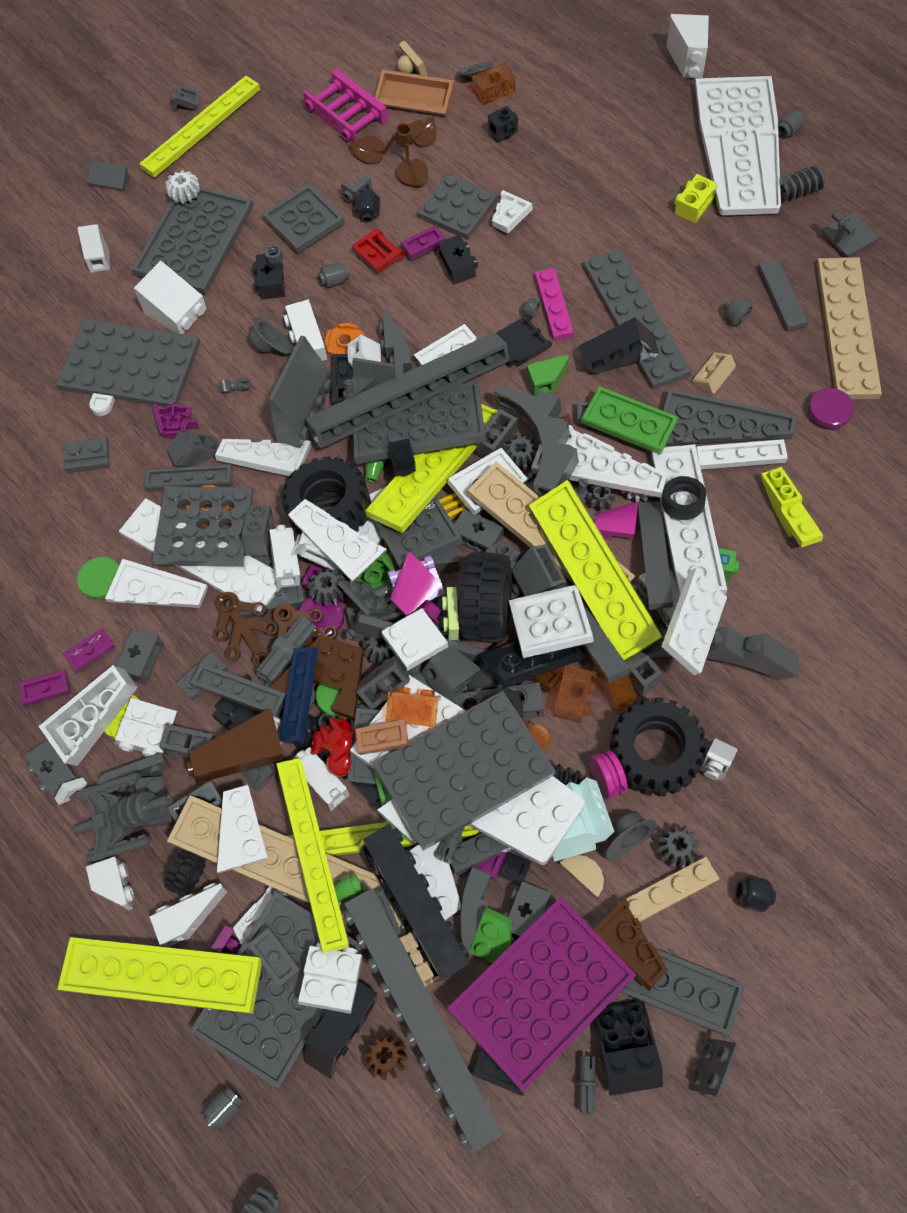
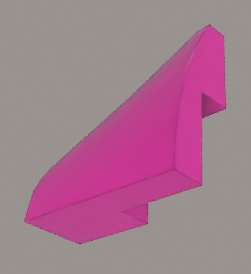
M631 503L593 514L597 517L595 525L604 539L610 540L611 536L634 539L638 503Z
M411 552L406 554L395 589H393L390 600L405 616H409L442 585Z

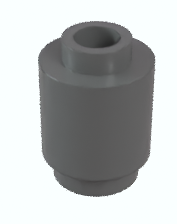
M792 110L781 119L777 125L778 135L781 138H787L800 130L805 125L803 113L798 110Z
M338 262L320 268L318 278L321 285L329 288L344 283L346 279H349V272L345 263L340 264Z
M228 1086L224 1091L221 1090L203 1109V1112L206 1114L203 1120L213 1130L217 1127L222 1130L241 1109L239 1106L244 1101Z

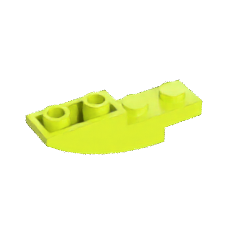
M779 467L761 473V479L768 498L788 536H794L801 548L822 541V532L802 505L801 494L783 468Z

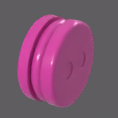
M606 750L601 754L590 757L589 766L593 780L597 781L601 795L605 799H611L627 791V780L624 770L617 756L611 750Z

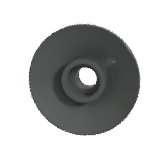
M483 62L458 70L457 73L461 76L472 77V80H478L483 78V73L488 71L494 63Z

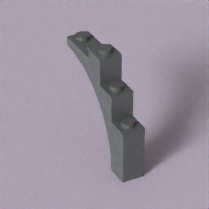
M497 385L494 390L496 405L508 409L521 417L533 429L540 441L542 457L533 486L535 493L541 498L566 480H569L579 463L577 449L566 444L570 437L569 424L567 421L557 418L562 410L560 396L541 390L537 396H533L530 393H523L510 387Z
M729 626L716 628L706 659L748 667L764 673L775 680L798 677L799 655L767 633L745 637ZM668 629L660 630L663 638L641 652L647 654L651 659L673 657L661 647Z

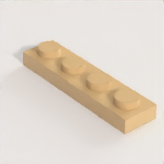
M704 857L627 898L630 904L629 909L635 919L638 918L641 923L719 880V877L707 857Z

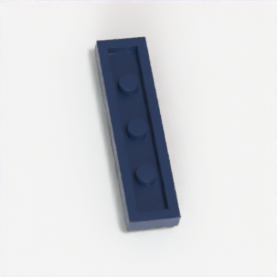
M314 647L294 648L279 736L280 742L304 743L319 651Z

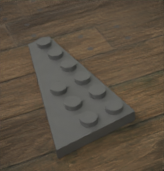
M669 389L663 410L679 417L666 445L787 439L793 437L797 415Z

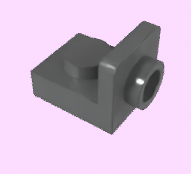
M178 84L177 90L172 91L170 102L173 103L172 110L176 111L178 104L197 110L200 91Z
M366 175L356 181L353 186L346 182L341 184L343 198L354 205L355 198L361 191H373L371 178Z

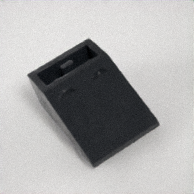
M632 1000L608 1004L594 1019L609 1096L663 1087V1068L645 1003Z

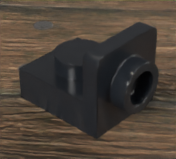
M410 439L388 443L394 476H408L415 472L416 460Z

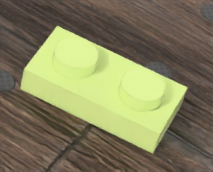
M447 587L446 596H442V610L447 611V617H443L444 632H448L449 640H458L456 587Z

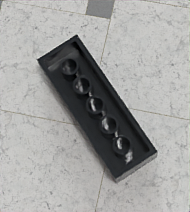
M388 824L363 838L358 847L381 888L384 890L407 934L412 933L418 945L417 951H420L424 959L423 962L427 961L434 975L432 979L435 983L443 981L469 964L467 960L469 953L462 943L458 944L454 937L456 931L452 923L448 919L445 921L440 913L443 910L436 896L431 897L427 890L429 883L423 873L418 874L415 869L416 860L409 850L405 851L401 844L403 838L396 827L393 829Z

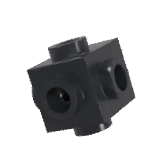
M508 106L496 110L488 115V130L498 141L518 132L519 119L517 114Z

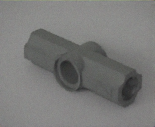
M300 616L285 635L282 634L275 640L271 653L256 671L268 682L274 683L285 668L292 664L294 648H302L317 630L316 626L307 618Z

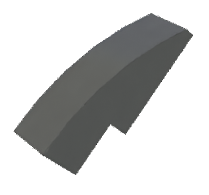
M472 867L466 882L461 907L462 944L468 953L470 952L482 915L486 908L490 909V903L484 901L483 898L491 883V875Z

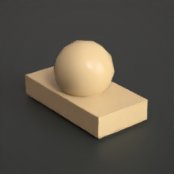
M402 41L399 47L403 56L397 61L399 72L411 74L415 70L418 75L427 76L424 62L406 41Z

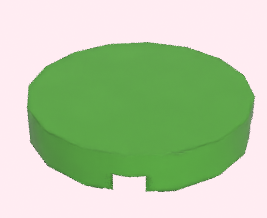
M97 557L89 560L79 570L77 577L78 587L89 598H95V600L105 599L119 565L108 557Z

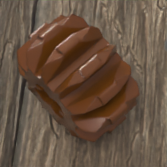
M385 1032L383 1041H381L377 1034L374 1035V1040L377 1043L375 1046L370 1042L366 1043V1046L372 1051L371 1053H363L362 1057L371 1059L364 1067L365 1069L374 1067L371 1073L372 1077L376 1078L381 1071V1080L386 1081L387 1072L390 1071L392 1078L395 1079L397 1078V1073L394 1070L396 1067L401 1071L405 1070V1067L399 1063V1060H408V1055L399 1053L407 1047L404 1043L396 1047L400 1039L399 1036L395 1035L390 1042V1034ZM388 1049V1053L392 1054V1058L387 1059L386 1064H382L383 1060L379 1059V1055L384 1054V1050Z

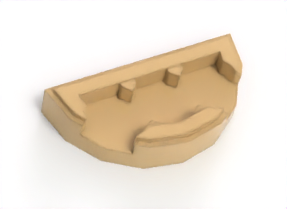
M581 855L572 856L561 861L559 865L598 899L604 883L602 870L598 864L589 857Z

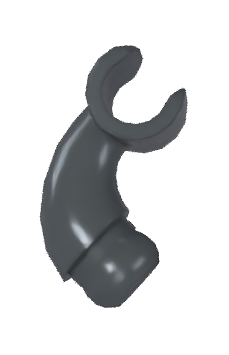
M241 378L234 382L222 380L218 383L219 392L229 393L231 390H247L251 387L250 379Z

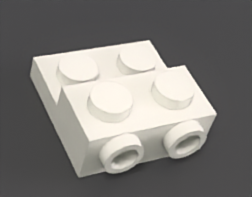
M130 698L115 738V744L119 745L118 748L124 751H140L145 757L158 753L163 754L159 746L166 725H173L177 711Z
M317 943L316 947L310 946L298 1003L300 1005L351 1014L362 966V955L357 954L358 951L350 947L342 949V951L322 954L320 943Z

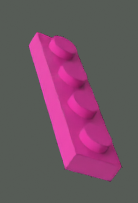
M555 268L536 271L535 280L553 341L572 338L574 331Z

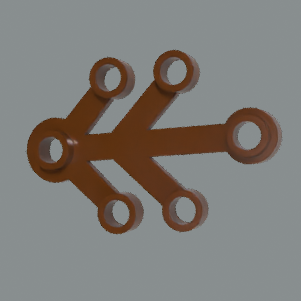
M224 592L217 599V608L221 615L218 627L214 631V638L219 642H226L229 639V632L226 629L231 616L235 624L229 648L225 652L226 658L231 661L240 659L241 651L239 646L243 635L254 653L253 663L256 667H259L262 664V657L268 656L270 652L262 649L251 629L264 631L270 636H275L278 634L279 625L274 621L262 622L243 618L239 610L253 612L256 616L263 617L267 614V606L261 602L250 603L240 601L235 593ZM228 600H232V605L230 607H226V602ZM263 606V611L261 613H257L256 611L257 607ZM270 625H275L273 632L268 631ZM224 631L225 636L219 639L218 634ZM232 650H236L237 652L234 658L230 657V652Z
M282 603L275 608L273 613L275 622L279 624L278 637L282 634L285 635L288 632V627L291 628L300 616L318 624L323 621L324 614L317 608L311 611H296L292 605ZM288 611V615L285 618H281V613ZM320 613V617L314 620L313 614ZM328 625L325 628H317L311 637H319L320 635L328 637V630L333 629L334 634L329 638L336 639L338 631L334 626ZM310 638L306 642L305 647H309L314 641Z

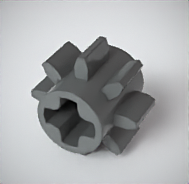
M592 485L591 493H588L587 500L591 501V508L595 507L601 512L605 508L611 509V502L615 501L616 494H611L612 488L598 485L595 487Z

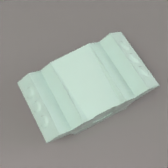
M586 777L579 785L572 782L565 785L583 798L585 805L551 856L554 862L596 850V843L605 841L614 832L597 781Z

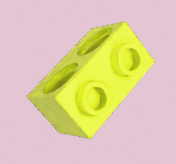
M696 174L692 181L689 180L683 193L677 195L674 202L676 205L675 214L696 223L714 200L718 183Z

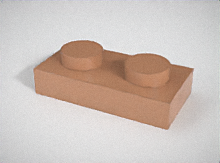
M405 720L356 729L357 747L360 755L409 746Z

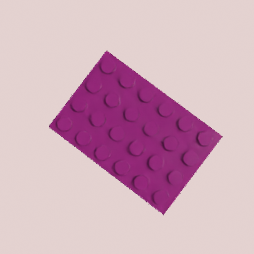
M560 897L447 1010L523 1093L628 985L636 974L573 908Z

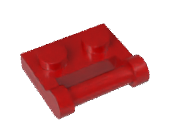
M378 228L352 245V251L377 274L395 261H401L405 256V252L401 248L395 247L383 236V232ZM375 242H379L383 247H385V248L390 252V254H387V253H386L377 243H375Z

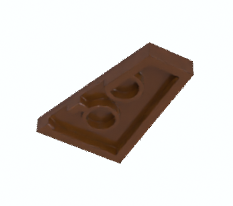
M625 897L593 930L636 974L634 978L650 991L666 974L668 969L652 942L647 940L641 929L640 921L633 916L629 909L630 904Z

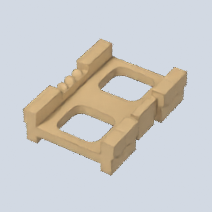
M412 933L399 938L406 953H410V958L414 965H416L415 970L424 986L426 987L433 983L432 977L434 975L427 961L423 962L424 959L420 951H417L418 945Z

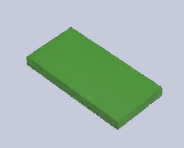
M599 386L581 418V423L661 455L679 417Z

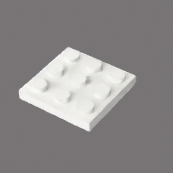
M576 585L509 600L523 658L594 642L582 599Z

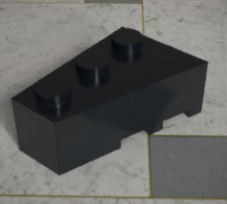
M635 317L579 345L584 367L593 374L659 355L654 334Z
M358 981L351 1014L323 1009L320 1015L322 1020L317 1027L312 1026L305 1036L306 1050L304 1062L331 1079L335 1073V1064L341 1055H346L349 1050L347 1046L355 1034L359 1033L374 1008L378 993Z

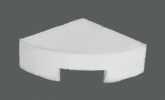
M82 777L62 783L54 798L58 805L68 802L70 800L69 796L77 790L82 791L87 785L86 781Z

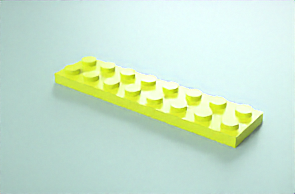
M482 405L485 427L497 410ZM476 444L415 454L416 471L408 476H396L365 510L366 516L403 533L448 482V478L453 476L476 449Z
M566 480L531 503L529 506L603 632L621 657L626 660L662 639L661 632L570 482Z
M70 937L57 990L253 1014L262 964L259 957Z

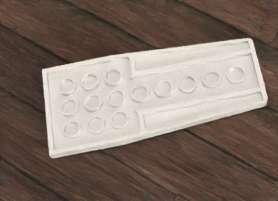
M772 76L696 79L695 92L699 127L711 180L718 183L715 197L719 213L721 215L778 213L781 207L779 138Z
M409 675V683L390 697L369 726L405 720L410 743L466 710ZM356 741L350 752L375 769L373 766L374 762L397 749L360 755ZM552 776L469 824V826L534 862L545 865L584 809L585 801Z

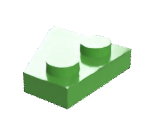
M486 908L469 953L493 964L514 943V938L511 935V919Z

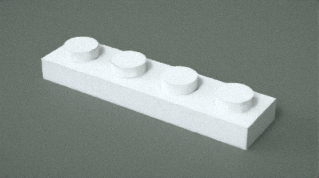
M784 439L696 446L701 470L786 463L788 459Z

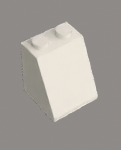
M671 14L667 49L683 78L703 77L708 49V15Z
M159 261L134 287L144 314L178 334H183L188 330L194 321L203 315L207 309L203 296L162 261Z

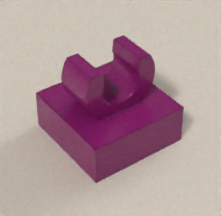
M223 925L211 943L210 948L220 953L223 947L235 953L240 943L230 937L234 929Z

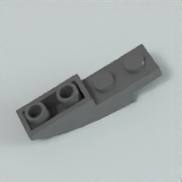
M387 313L383 314V322H380V334L384 335V339H381V350L386 352L387 360H390L391 364H395V377L412 370L410 351L399 326Z

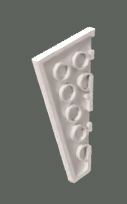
M569 425L570 437L566 444L577 449L579 460L569 480L579 482L581 479H586L588 484L662 498L668 474L646 463L641 464L633 460L632 456L626 453L621 454L615 451L614 447L586 433L581 434L573 430V427ZM541 444L531 467L532 473H538L542 457Z

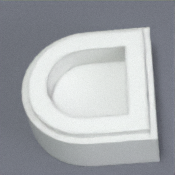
M93 393L89 406L95 415L104 416L112 410L115 399L113 396Z

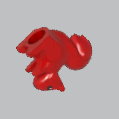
M331 717L330 723L332 728L328 725L326 727L320 726V731L314 732L311 754H321L327 749L330 752L326 762L327 769L332 775L340 778L346 776L352 767L351 758L348 755L353 746L352 738L355 729L343 717H340L338 720Z

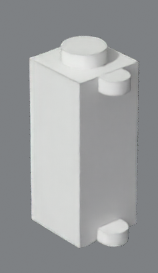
M279 525L275 529L270 530V547L277 588L300 586L297 555L291 556L295 544L292 527L286 528L285 525Z
M310 747L298 752L293 760L301 758L308 786L330 811L350 796L347 788L336 776L328 771L324 762L316 754H311L312 749Z

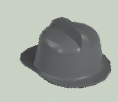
M261 317L253 319V329L248 334V339L256 348L262 352L277 350L285 354L292 353L294 346L287 336L274 328Z
M631 811L616 819L612 825L614 832L611 834L613 842L606 851V858L608 860L618 859L636 845L647 840L656 830L657 825L655 821L645 820L637 811Z

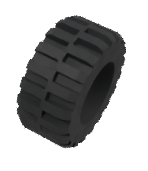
M323 457L321 460L315 458L308 464L303 463L299 466L300 469L298 471L294 470L291 473V479L286 480L284 484L285 489L282 491V505L287 517L304 499L311 503L322 493L338 491L345 494L343 499L337 505L323 511L330 514L336 520L345 523L356 532L359 531V526H364L367 521L365 510L370 506L371 498L361 471L354 467L351 462H344L343 459L337 457L334 459ZM288 517L292 528L295 529L297 534L301 535L302 530Z
M472 552L466 556L460 582L459 623L461 635L467 641L500 643L506 637L510 618L509 600H511L512 570L510 558L504 553Z
M649 698L643 699L639 706L637 703L630 705L628 711H623L619 716L618 722H615L609 745L610 750L617 756L624 770L627 782L632 784L631 789L636 792L639 788L645 790L644 795L651 796L653 792H658V797L666 796L669 791L672 794L680 792L681 787L686 788L692 779L696 777L703 763L706 750V741L703 740L705 736L703 727H698L699 720L695 715L692 717L688 715L690 711L685 706L682 708L677 707L676 701L670 700L669 703H665L663 698H655V702H650ZM651 729L664 731L676 740L680 748V755L675 762L668 765L648 763L635 750L634 740L636 736L643 731Z

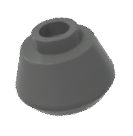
M741 298L729 301L725 310L727 311L726 316L733 326H739L747 319L753 308L751 301Z

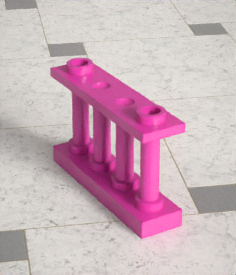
M337 68L331 72L332 84L319 94L313 96L306 90L303 92L306 109L312 111L340 133L346 141H356V132L372 120H376L382 125L388 122L386 106ZM335 91L343 94L327 106L321 102ZM348 100L355 103V105L339 116L333 112ZM360 110H364L367 115L352 126L346 122L347 119Z

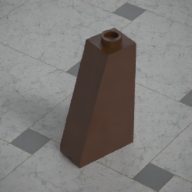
M268 709L190 752V761L186 762L189 777L194 776L197 784L283 762V751L272 710Z

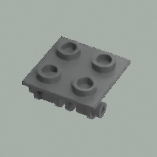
M708 1038L707 1043L704 1044L701 1050V1059L698 1067L692 1074V1083L689 1090L702 1093V1096L712 1100L713 1096L719 1097L738 1043Z

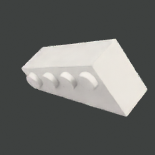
M112 665L43 722L39 728L64 764L78 766L138 687L125 669Z

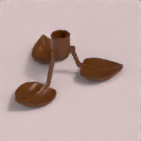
M435 118L420 119L409 125L406 123L398 124L396 134H392V138L385 149L382 140L375 136H366L359 140L351 141V149L360 161L366 164H376L381 162L382 154L388 151L395 140L400 147H405L407 161L398 165L396 171L398 179L410 186H423L428 179V168L421 159L410 161L409 144L415 142L420 147L433 144L436 139Z

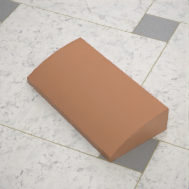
M382 69L374 98L386 107L446 116L454 96L455 84L454 80Z

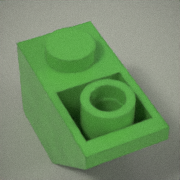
M568 354L527 365V379L534 396H537L540 390L551 393L556 391L568 371Z

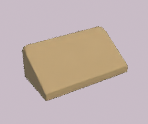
M714 352L694 377L692 383L709 393L715 394L736 367L732 355Z

